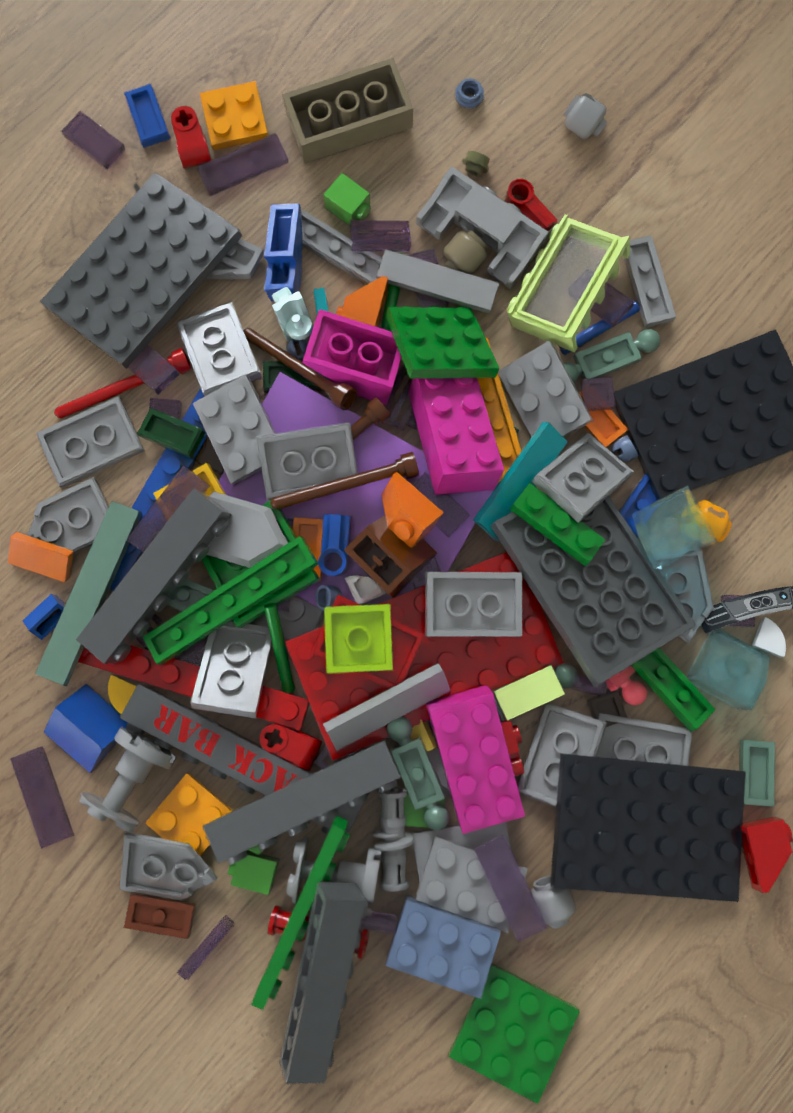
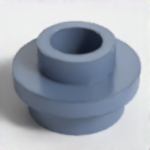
M467 78L457 86L455 98L460 106L468 109L475 108L482 103L484 90L476 79ZM470 93V94H472V95H474V96H473V97H468V96H466V94Z

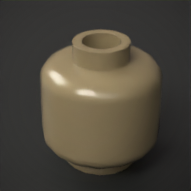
M469 230L468 233L459 231L443 250L444 256L448 259L444 265L447 268L472 275L486 259L487 253L484 249L487 245L473 231Z

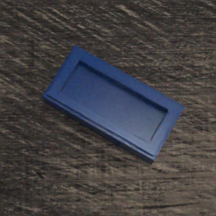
M152 84L124 92L143 147L145 148L171 139Z

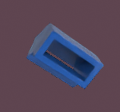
M50 594L22 621L31 633L43 640L56 627L66 604L57 595ZM57 608H59V610L44 625H42L40 628L38 627L49 615H51Z

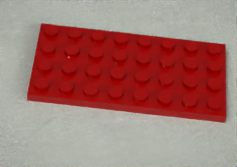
M506 551L457 572L520 571ZM522 576V636H425L405 680L439 663L451 690L436 698L439 699L485 685L491 691H494L550 665L554 668L564 662L542 607ZM425 585L376 604H390L391 619L425 634ZM322 627L287 640L285 644L332 761L388 738L387 725L336 751L323 724L383 693L388 688L353 672L327 673L326 660L311 654ZM426 704L403 716L411 722L412 727L419 725L420 719L422 722L430 720Z

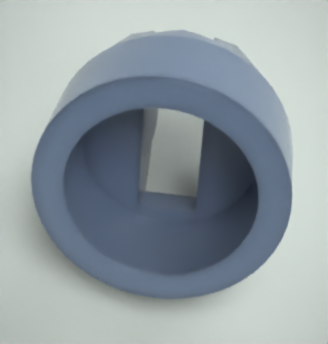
M291 339L287 344L286 352L299 360H303L308 342L306 340ZM295 344H299L302 355L297 356Z
M627 435L617 440L612 447L613 454L620 451L621 455L618 458L622 462H628L638 457L637 451Z
M321 585L317 589L315 597L318 608L324 610V607H332L337 595L342 596L339 588L332 585Z

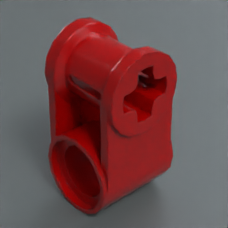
M188 106L176 108L172 112L171 122L183 168L186 169L212 162L196 112Z
M277 723L264 727L259 737L260 744L264 750L308 771L311 770L323 742L309 734ZM278 729L280 731L279 737L283 739V742H277L274 746H271L269 744L270 738L266 737V735Z

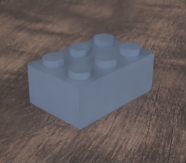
M406 895L386 956V966L481 999L501 932L493 927L415 900V897Z

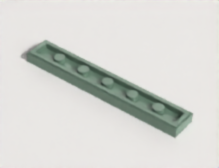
M111 501L37 668L36 675L63 686H68L84 649V646L76 639L103 605L143 514L140 511Z

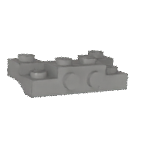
M452 166L443 176L437 189L416 217V225L438 240H441L453 223L467 233L469 230L473 231L489 248L498 253L488 266L487 274L509 289L514 287L526 271L529 262L547 240L549 233L521 214L518 207L511 203L507 204L499 199L492 189L480 186Z

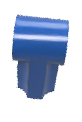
M323 514L322 546L318 563L321 571L326 575L341 576L349 569L350 558L344 549L350 544L351 516ZM337 553L342 558V565L338 570L332 571L327 566V560L330 555Z

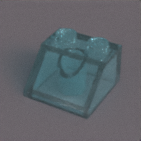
M688 485L632 514L640 542L654 569H662L717 542Z
M719 628L709 633L687 678L693 685L740 711L752 710L766 684L770 656Z

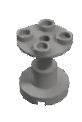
M120 727L114 740L126 748L115 767V770L119 773L118 777L105 798L93 793L82 792L79 802L89 808L87 813L101 821H105L106 817L116 821V826L132 833L135 827L138 826L139 821L122 807L135 784H143L154 764L171 769L177 756L165 748L159 751L160 747L151 738L139 735L128 728Z
M305 837L303 842L296 841L293 861L298 866L296 875L290 874L286 892V895L293 897L292 901L294 904L298 900L302 881L307 880L315 863L306 861L308 837ZM369 848L366 864L340 860L339 866L335 867L329 882L356 883L363 897L366 898L367 903L373 904L380 861L374 859L380 860L381 851ZM367 907L366 916L371 917L372 907Z

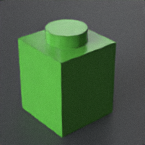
M343 173L339 175L323 194L325 208L351 228L358 221H364L370 213V193Z
M246 850L248 855L246 858L229 866L228 875L233 876L230 885L268 895L273 888L280 858L265 854L258 855Z

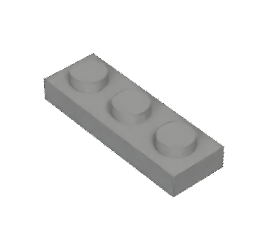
M652 235L630 240V256L628 259H624L635 297L640 307L644 327L673 322L676 315Z

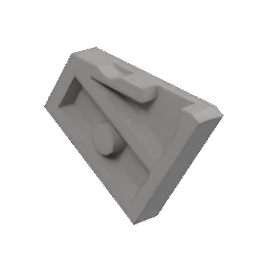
M239 239L205 280L251 279L264 256L263 249Z

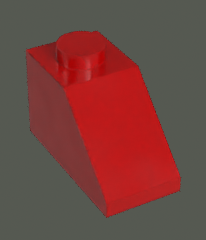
M776 817L746 822L741 826L742 850L752 889L761 893L770 891L792 853L790 843L793 842L791 829L784 822V819Z

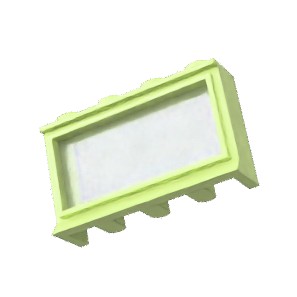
M565 214L560 223L554 225L550 234V240L545 249L542 248L539 251L536 265L532 272H528L525 275L522 289L518 296L513 297L509 303L507 313L511 326L545 341L550 340L553 344L575 353L577 350L576 335L580 328L587 329L591 322L590 310L594 303L601 304L605 297L604 286L609 278L615 279L617 277L620 257L628 259L630 256V237H619L570 219Z

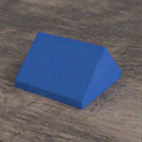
M85 684L55 707L44 733L89 773H92L117 744L114 737L119 728H126L128 722L120 718L121 714L88 684Z

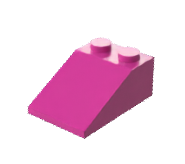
M319 309L302 363L335 383L349 384L357 390L358 397L368 400L377 397L382 404L387 405L401 360V354L391 331Z

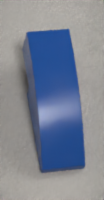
M274 204L270 208L264 253L268 263L264 290L271 301H274L273 293L285 287H288L292 294L300 292L302 273V219L300 204Z

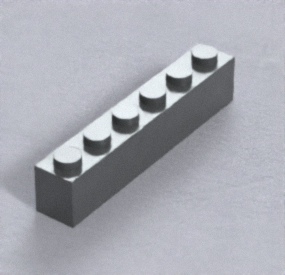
M193 488L76 640L104 664L123 661L131 652L132 648L130 645L136 637H141L151 625L149 621L156 612L162 611L170 601L169 595L174 588L180 587L190 575L188 570L195 561L199 562L206 556L209 551L208 545L215 536L219 537L229 525L227 520L232 514L206 493Z
M384 740L203 825V829L217 862L220 863L228 860L229 865L246 858L248 856L246 850L258 845L259 850H263L277 843V835L288 831L290 836L307 829L306 822L318 817L319 821L322 822L337 815L336 808L347 802L351 808L368 800L366 796L368 792L378 789L381 794L396 787L397 783L395 780L400 778L401 775Z
M317 883L279 1060L286 1084L325 1083L328 1068H331L333 1065V1044L340 1034L339 1018L341 1009L346 1007L347 982L353 976L354 951L360 945L359 928L361 919L365 918L367 914V900L363 897L356 883Z

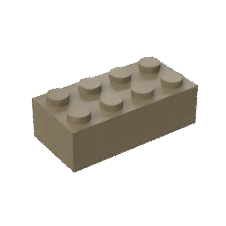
M394 58L282 94L286 116L304 164L413 128V107Z

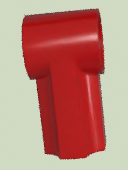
M522 178L515 179L510 183L504 202L515 205L521 211V214L549 232L558 219L534 194L532 184ZM513 195H520L524 200H516Z

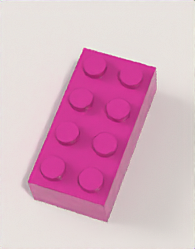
M413 379L408 393L435 495L494 490L504 471V467L478 379Z
M487 685L426 703L456 818L462 834L525 817L495 699Z

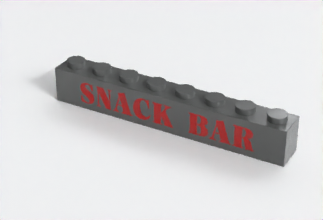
M137 685L120 716L122 720L128 722L126 728L139 735L147 732L155 736L153 742L168 750L173 746L183 751L181 757L196 765L200 761L211 766L209 769L210 773L222 779H226L227 776L239 781L237 787L250 794H254L256 790L267 796L314 774L267 752L261 745L147 685ZM347 802L336 808L337 816L348 820L345 832L349 833L364 802L351 808ZM336 815L322 822L319 821L318 817L311 820L322 825L321 831L328 834Z

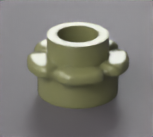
M468 151L466 159H462V163L466 165L465 171L472 175L481 176L482 172L486 173L489 170L488 164L490 159L484 154Z

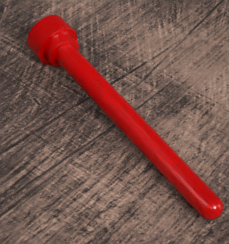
M183 348L171 352V356L167 357V361L58 406L54 410V414L58 418H64L170 372L184 374L192 370L190 361Z

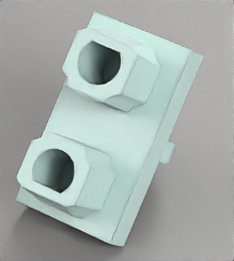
M285 287L273 293L272 297L275 304L272 307L287 342L289 343L291 339H306L313 330V324L300 292L292 294L289 288Z

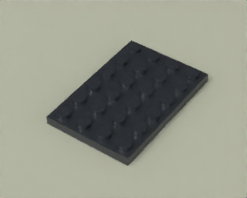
M776 329L627 386L611 394L620 419L628 429V437L637 451L644 473L649 477L648 482L656 500H659L660 503L793 451V364Z
M560 753L550 886L558 889L739 902L742 847L741 826L743 825L746 771Z

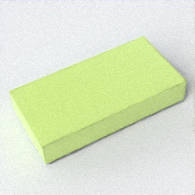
M551 665L493 691L506 721L565 694Z

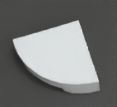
M354 575L345 578L355 602L360 605L386 594L370 577Z
M761 618L752 647L783 658L786 652V642L781 629L769 618Z

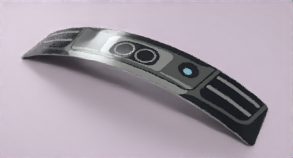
M793 586L759 591L713 605V610L701 624L704 632L707 634L745 619L793 609Z

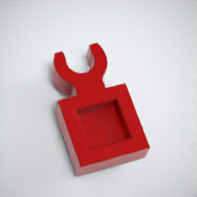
M505 720L501 722L514 776L525 774L517 745L522 743L517 724L512 725L510 720Z

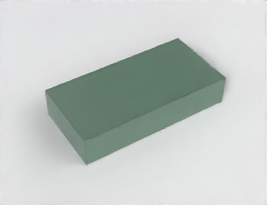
M740 740L739 771H746L744 804L774 806L775 742Z

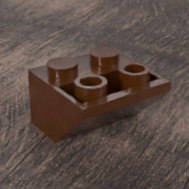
M386 515L368 525L344 549L393 598L438 554L424 539L419 541L413 548H410L387 527Z

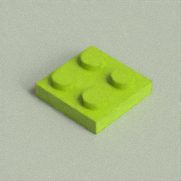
M390 604L324 607L327 673L393 670Z

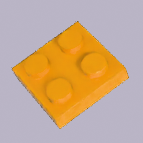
M256 81L200 93L213 151L269 139Z
M188 772L145 824L163 839L190 844L201 857L210 846L203 825L234 810Z

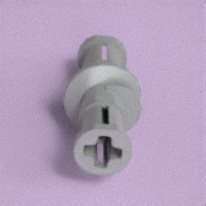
M394 787L381 794L378 791L382 807V815L380 816L382 829L373 831L374 837L382 838V842L375 843L374 849L382 851L383 880L380 881V888L385 891H402L409 887V881L405 876V862L407 861L405 848L414 843V836L404 830L406 825L404 797L407 796V790Z

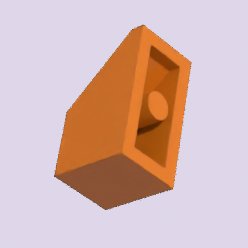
M381 276L346 296L343 307L338 306L336 314L378 327L387 296L388 277Z
M398 472L393 474L381 494L387 527L410 548H413L432 531L444 513Z

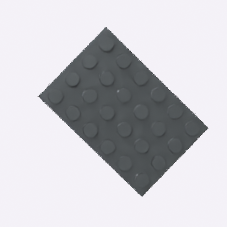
M154 173L41 299L40 303L127 369L239 241L242 234L238 228L157 173Z
M607 497L582 520L585 525L605 539L586 566L582 565L514 512L498 519L491 525L492 530L518 570L522 572L523 578L594 688L695 626V623L610 497Z

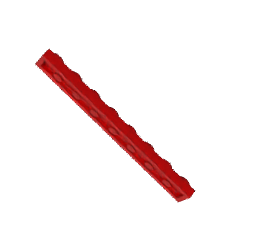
M131 645V652L121 662L104 664L85 647L78 660L79 663L189 697L193 696L200 666L174 658L162 665L156 664L150 651ZM263 686L256 717L301 731L310 703L308 699Z

